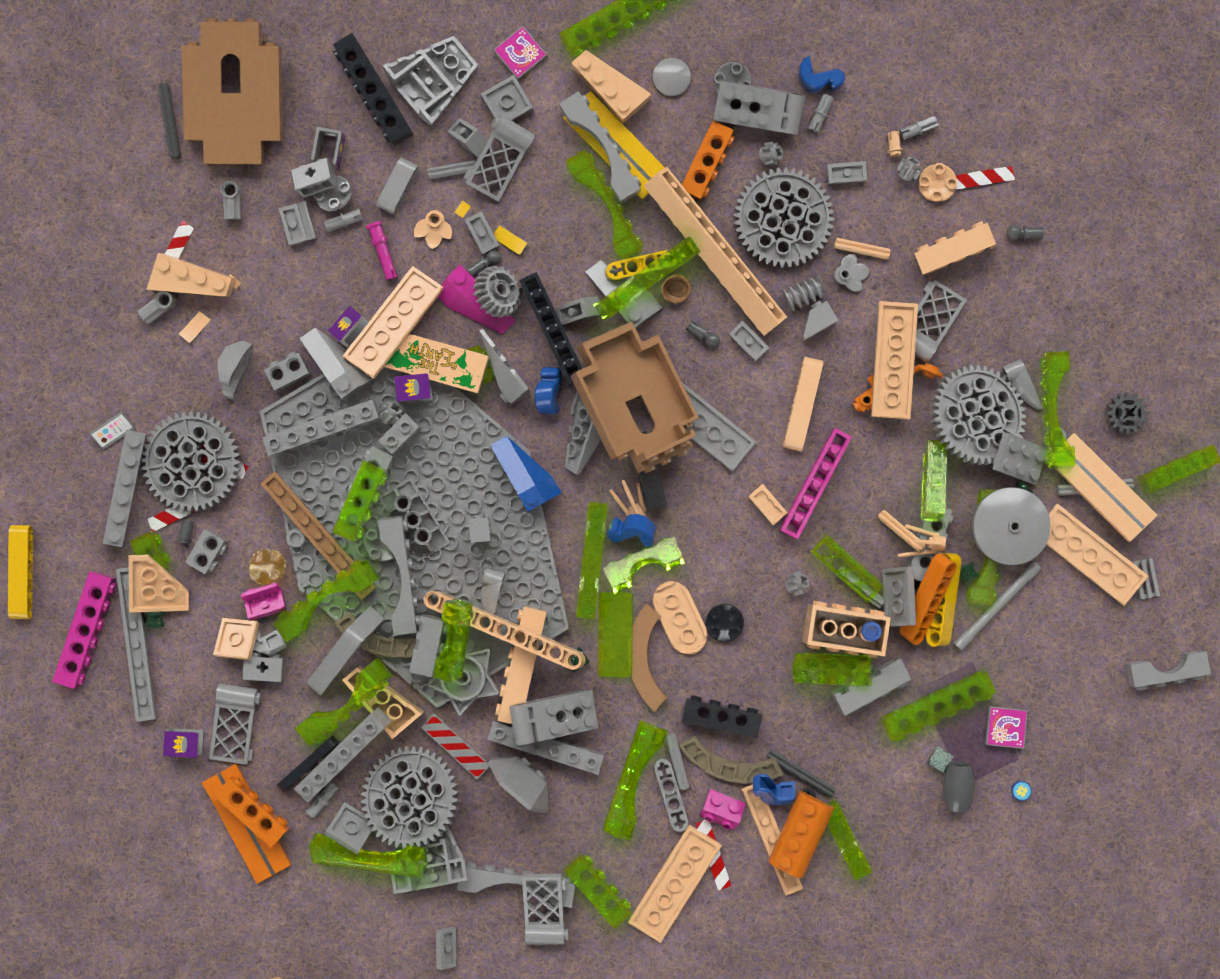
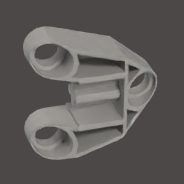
M239 341L228 345L217 361L218 375L224 397L231 400L236 398L237 394L235 393L239 391L248 367L253 344Z

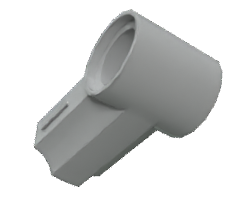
M226 181L221 186L224 220H242L241 187L233 181ZM234 186L236 189L235 193L231 196L228 195V188Z
M160 291L153 300L138 311L139 315L150 325L167 310L174 308L177 304V298L173 293ZM168 295L170 301L167 305H164L163 298Z

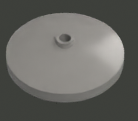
M1003 488L988 494L977 506L972 519V533L978 548L989 559L1000 564L1018 565L1032 560L1044 549L1050 535V518L1046 507L1034 494L1020 488ZM1012 524H1016L1014 530L1011 528Z

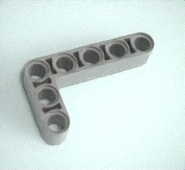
M372 606L368 607L342 634L306 684L322 696L359 647L382 624L385 617Z

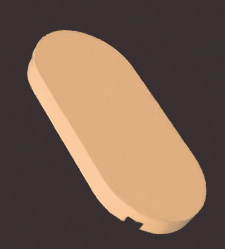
M673 581L661 584V587H658L653 595V606L661 615L660 621L672 646L684 654L699 652L706 643L707 629L688 589L682 584Z

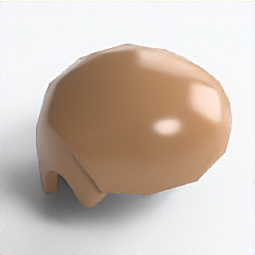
M673 274L664 280L661 292L666 301L677 304L688 298L691 285L684 276Z

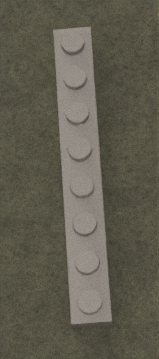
M128 568L116 569L136 722L157 719L143 612L129 613Z

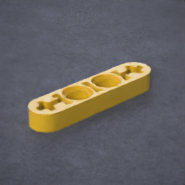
M664 250L612 262L605 268V276L609 280L615 281L667 269L676 264L677 255L672 250ZM666 254H668V257H672L670 264L668 261H663L660 263L661 266H659V259L665 258ZM647 258L654 260L655 266L653 268L646 266L645 261ZM629 262L636 264V272H630L627 269ZM621 264H623V271L616 273V276L610 274L609 271L612 267L620 269L622 268Z

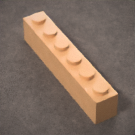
M524 606L523 610L519 609L517 621H520L519 626L541 635L547 611ZM520 632L518 640L523 643L526 637L523 632ZM537 640L536 642L537 649L539 647L540 640ZM518 646L510 648L508 658L512 660L510 666H506L504 677L507 678L506 685L501 686L499 695L503 699L501 704H497L495 715H498L497 721L512 724L509 706L526 702L537 656Z

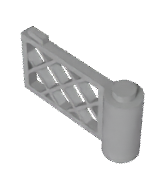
M503 115L496 116L491 123V127H493L487 142L473 168H468L463 177L466 179L465 183L498 202L535 135ZM496 138L501 142L502 149L493 152L491 143ZM515 149L519 154L515 160L509 161L506 151ZM503 152L506 162L496 165L494 154ZM491 156L493 166L483 169V158ZM507 165L509 173L506 177L500 178L497 168ZM494 169L497 179L487 182L485 171ZM482 173L483 184L476 185L471 182L475 174ZM498 182L500 189L495 196L490 193L488 185Z
M937 280L927 283L923 289L925 295L918 304L920 316H917V319L921 318L923 329H916L915 357L925 363H928L932 358L938 345L967 301ZM935 286L942 290L943 297L933 298L932 290ZM955 298L960 301V304L957 308L950 309L947 299ZM944 300L946 310L937 312L935 302ZM931 303L933 313L924 315L922 306ZM947 313L948 323L940 325L938 315ZM934 316L936 326L927 328L925 317ZM928 330H938L939 337L936 342L929 338Z
M219 683L216 691V708L209 759L246 765L248 761H252L254 749H250L255 707L261 701V693H258V689ZM221 707L228 708L232 713L226 720L220 715ZM240 711L250 712L249 720L245 723L237 715ZM232 717H235L241 725L234 731L226 723ZM222 725L230 733L223 739L217 733L218 728ZM240 728H243L247 733V738L242 742L235 734ZM232 735L238 745L230 750L224 740ZM221 743L227 753L223 756L214 755L215 747ZM240 746L245 752L244 759L236 758L232 751Z
M522 874L525 944L565 945V941H569V929H565L562 890H566L565 878H562L561 874ZM534 880L539 885L533 890L527 885V881ZM549 880H557V886L553 890L546 885ZM541 887L549 892L544 898L536 893ZM532 896L540 901L535 907L528 902ZM551 896L558 900L554 907L547 902ZM543 904L550 909L545 915L537 910ZM535 913L541 919L538 922H529V917ZM555 913L560 921L552 922L548 917Z

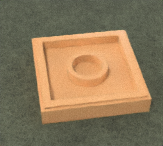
M222 618L213 655L216 657L251 660L260 623L257 621Z

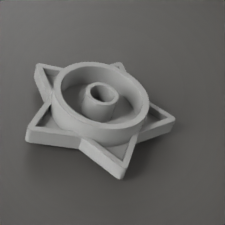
M445 644L443 667L428 682L427 686L447 694L457 714L462 716L476 698L500 694L499 689L488 673L492 649L466 653L450 644ZM465 673L468 675L467 681L463 680Z

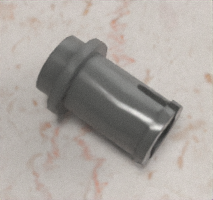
M182 519L179 536H176L178 538L177 542L189 544V540H192L190 535L194 521Z

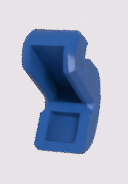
M810 56L805 57L799 66V81L808 92H820L827 85H830V91H836L844 83L845 74L840 69L813 74Z
M543 367L539 373L541 380L535 388V405L540 414H558L560 408L556 401V396L562 381V371L556 367Z
M631 514L625 518L624 522L620 521L619 518L613 519L610 523L607 537L617 543L638 535L640 541L649 548L653 544L656 527L647 517L640 514Z
M757 774L753 777V794L756 797L760 796L761 801L766 804H789L795 800V782L789 781L775 784L769 775Z

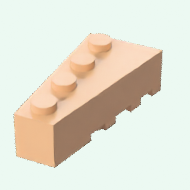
M358 666L343 679V682L370 713L379 707L391 720L384 730L392 739L424 712L362 666Z

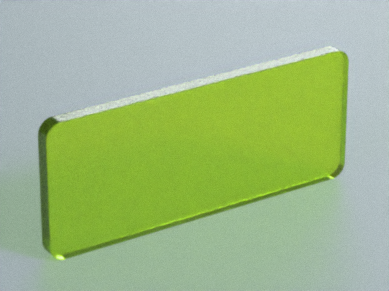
M601 592L599 594L598 675L602 677H631L633 594L629 592Z

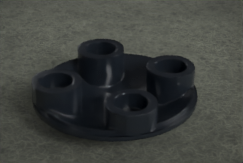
M719 604L713 607L706 617L707 631L717 641L729 642L736 639L744 627L742 613L731 604Z

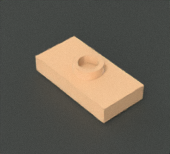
M763 484L748 496L772 525H775L787 514V511Z

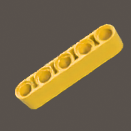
M11 525L9 527V619H31L32 617L30 609H32L33 593L31 592L33 590V573H31L33 571V554H31L33 552V535H31L33 527L31 525Z
M941 553L955 562L957 568L944 595L945 602L943 603L942 599L926 633L927 643L932 647L946 646L951 641L961 569V558L956 553Z

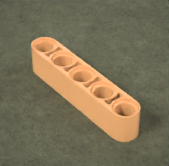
M805 356L789 416L790 422H788L785 440L783 441V448L800 452L803 450L823 367L822 360Z

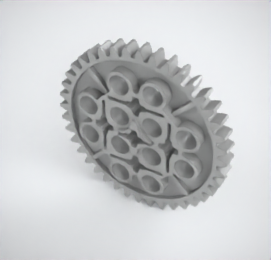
M785 167L783 172H781L780 168H777L776 173L770 169L769 175L762 172V178L758 175L755 176L756 183L750 180V187L744 186L745 192H740L742 199H737L736 201L741 206H735L734 208L739 213L734 214L733 218L739 219L734 222L735 226H739L735 233H741L738 240L744 239L741 246L748 245L746 252L753 251L752 258L758 255V262L765 259L766 266L771 261L773 268L777 263H779L780 268H783L784 263L790 268L792 262L796 267L799 265V260L802 264H805L806 258L812 260V254L816 256L819 254L817 249L823 250L824 247L821 243L827 244L828 240L825 237L831 236V233L827 230L833 229V226L829 223L833 222L834 218L829 216L834 211L828 210L833 204L826 202L830 196H823L826 189L819 190L821 183L814 184L816 178L808 180L809 174L803 177L802 170L795 174V168L788 173V169ZM787 184L790 190L783 192L780 189V185ZM798 191H805L807 193V198H800L798 196ZM762 195L765 198V202L758 203L755 200V196ZM792 196L795 202L788 204V200L785 198ZM771 198L770 204L768 206V212L770 213H767V215L764 217L762 225H760L761 220L763 218L762 210L765 209L769 202V199ZM781 202L783 209L776 210L773 207V203ZM786 209H787V212H786V220H785V222H783L782 226L780 227L781 222H782V221H781L782 218H781L780 216H782V215L785 213ZM791 209H799L801 215L798 217L793 216ZM807 211L804 219L805 226L800 230L799 235L797 237L799 231V224L797 223H800V221L804 218L805 212ZM756 213L758 220L751 221L748 215ZM816 215L819 219L818 223H812L809 220V216ZM773 219L776 222V227H768L767 220ZM791 226L794 229V233L789 235L785 232L784 228ZM780 232L779 236L782 238H778V240H775V236L772 234ZM803 233H810L812 240L805 241L802 236ZM760 238H768L770 244L763 246L760 243ZM785 244L788 248L787 252H780L778 245Z
M972 365L964 366L948 374L946 378L942 379V383L938 384L939 389L934 391L937 396L932 397V400L936 403L930 405V407L935 409V411L931 412L930 415L935 416V419L931 420V422L936 423L937 426L933 430H939L936 437L942 436L943 439L940 441V444L946 442L945 450L951 448L950 454L957 453V459L963 457V462L970 460V464H993L1003 432L1023 439L1020 434L1025 432L1021 427L1026 425L1022 421L1023 418H1026V415L1021 412L1026 409L1020 407V404L1024 401L1018 400L1021 394L1014 393L1016 388L1010 387L1011 382H1005L1006 376L1000 378V371L994 373L993 368L987 370L986 366L980 368L979 365L974 367ZM972 395H973V396L979 395V396H977V397H975V398L965 399V398H967V397H969V396H972ZM984 413V415L973 417L976 414ZM955 428L958 430L959 435L956 434ZM995 430V431L990 432V433H988V434H986V435L982 434V435H979V436L974 437L975 435H978V434H980V433Z
M190 411L189 415L187 412H182V416L179 413H175V419L172 416H168V422L161 420L163 426L156 425L157 432L150 431L153 438H146L150 444L143 445L147 449V451L142 452L146 458L141 459V462L146 463V465L141 467V469L147 470L143 477H149L145 482L146 484H152L149 490H156L154 496H161L160 502L167 500L166 506L173 504V509L180 507V511H185L187 508L188 512H193L194 509L195 511H200L201 507L203 510H207L208 505L214 507L215 502L221 503L220 497L227 498L225 492H232V489L229 487L230 485L236 486L233 479H239V476L235 473L241 471L237 465L241 464L242 461L237 460V457H240L242 454L236 453L240 446H234V443L237 441L235 438L231 439L234 433L227 432L229 427H222L223 422H216V417L210 418V414L206 413L203 416L202 412L195 414L194 411ZM200 428H203L204 435L200 438L198 436V430ZM173 432L178 434L176 441H173L171 438ZM215 439L219 441L217 449L213 448V441ZM189 443L193 446V450L190 453L186 450ZM200 443H205L204 446L207 450L201 449ZM162 447L166 448V455L164 457L160 455ZM178 447L179 453H175L173 448ZM203 455L208 457V462L205 465L201 462ZM178 458L181 460L179 468L175 466V461ZM189 458H193V465H190L191 462L189 461ZM219 466L223 468L221 476H218L216 473V469ZM192 470H195L197 474L194 480L190 478ZM208 470L209 476H205L203 471ZM176 473L182 474L181 477L183 478V480H178L179 477ZM166 474L170 476V481L167 484L163 480ZM208 481L212 485L210 491H207L205 489V484ZM181 485H183L185 488V493L183 495H180L179 493V487Z
M405 746L404 750L399 747L397 752L391 750V756L385 753V760L379 758L380 765L373 764L375 771H368L371 778L365 777V780L369 783L368 785H362L363 788L367 789L366 792L361 793V795L366 797V799L361 801V803L366 804L362 811L368 812L364 816V818L370 819L367 825H374L371 831H378L376 837H382V842L388 841V845L393 846L395 844L396 848L402 846L403 849H408L410 846V849H415L416 845L418 848H422L423 843L430 845V840L436 842V835L442 837L441 830L448 831L446 824H453L450 817H456L453 810L459 809L454 805L460 802L459 799L455 798L456 795L460 794L459 791H455L459 784L453 783L457 776H451L454 770L447 769L450 764L443 763L444 758H438V753L434 752L432 754V750L427 749L425 751L423 747H420L419 750L416 746H413L412 749L409 746ZM407 763V770L403 772L401 769L402 765ZM431 768L433 774L428 778L427 771ZM388 773H390L391 780L387 783L386 776ZM400 777L404 778L402 780L403 784H398V782H400ZM415 779L417 785L415 788L412 789L411 781ZM425 783L429 784V786H427L428 790L423 789L425 788ZM438 785H441L442 792L437 795L436 788ZM399 789L401 795L396 799L395 792ZM424 795L426 802L424 805H421L420 798ZM381 800H383L385 803L383 809L379 808V803ZM393 804H396V805H397V807H395V810H396V811H392V810H391V809L394 808V807H393ZM406 806H409L410 812L405 816L404 809ZM418 810L422 811V813L420 814L421 818L417 817V815L419 814ZM432 812L435 813V820L433 822L429 820V815ZM392 816L394 823L392 826H389L388 820ZM415 823H418L419 830L415 833L413 826Z

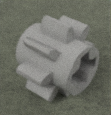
M773 141L764 143L765 147H762L759 151L760 160L765 165H778V160H781L783 157L781 146L778 143H773Z
M908 157L906 160L902 158L897 170L900 171L899 176L902 179L911 181L912 178H918L922 168L919 167L920 162L917 159Z
M388 401L379 409L382 413L379 417L387 425H394L403 416L401 415L403 409L396 402L390 403Z
M800 571L787 575L788 580H786L785 586L789 593H794V596L807 593L806 588L809 586V579L806 575L801 574Z

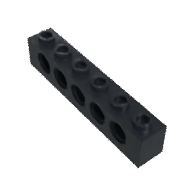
M351 33L334 43L333 46L336 50L333 53L338 62L342 60L345 64L343 70L348 78L353 77L355 83L352 85L358 94L362 93L365 97L362 101L368 111L372 109L375 115L372 118L377 126L382 125L385 130L382 134L387 143L392 142L395 146L414 135L354 34ZM350 55L357 56L353 62H349L348 57ZM360 71L367 72L364 78L357 77ZM370 87L376 88L374 94H367V90ZM380 103H385L386 108L384 110H377V106ZM389 120H396V124L393 127L387 126Z
M535 272L519 281L568 385L571 386L574 383L570 376L581 370L582 367L538 273Z

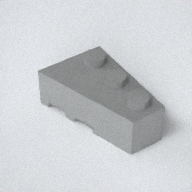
M427 614L420 616L419 622L421 623L419 632L416 635L417 640L409 672L433 677L434 673H438L440 662H437L439 654L442 655L445 644L442 643V637L447 635L449 624H446L447 619Z

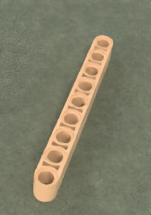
M430 591L424 596V604L428 608L568 669H578L585 664V656L580 651L443 592ZM433 595H436L438 597V603L436 605L432 603ZM451 602H453L456 607L454 612H451L449 610V604ZM469 609L473 612L471 620L466 617V612ZM485 617L490 619L489 627H485L483 624ZM502 625H506L508 628L506 635L501 633ZM520 632H523L526 637L523 643L518 640ZM537 640L543 642L542 650L536 648ZM556 647L561 650L559 658L553 655V650ZM573 655L579 658V663L576 666L571 663Z

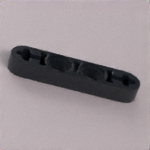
M332 735L282 779L277 786L284 792L338 744L339 741Z

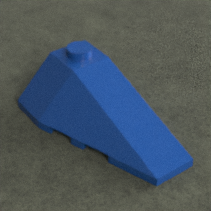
M508 436L490 445L528 512L561 494L553 477Z

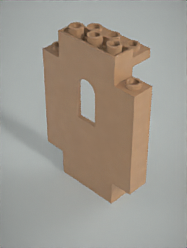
M207 18L206 22H200L201 46H199V42H187V45H181L184 140L203 141L204 164L265 165V142H284L282 48L276 46V43H265V46H263V42H266V34L262 32V24L257 22V19H245V22H237V19L227 18L225 19L226 22H218V19ZM228 54L236 55L240 61L241 93H222L221 63L222 59Z
M631 321L586 341L577 347L586 368L575 372L570 377L611 460L618 458L620 461L630 456L637 472L645 471V474L655 470V465L659 463L663 466L672 462L671 457L677 455L680 458L688 454L687 450L693 447L690 439L694 438L696 434L693 429L688 432L685 429L695 425L693 421L699 417L659 335L642 342ZM641 396L654 423V429L650 434H643L638 430L625 402Z

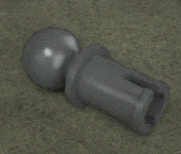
M1011 225L1008 227L1006 235L1010 240H1017L1019 237H1022L1023 241L1026 239H1043L1044 228L1023 225L1022 229H1020L1017 225Z
M489 251L485 259L481 256L479 261L466 268L474 278L489 265L499 264L501 255L498 251Z
M693 319L685 329L698 337L699 341L704 339L706 345L710 348H715L720 343V338L717 334H709L707 332L709 328H704Z

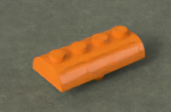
M799 790L768 862L787 874L803 878L834 811V807Z

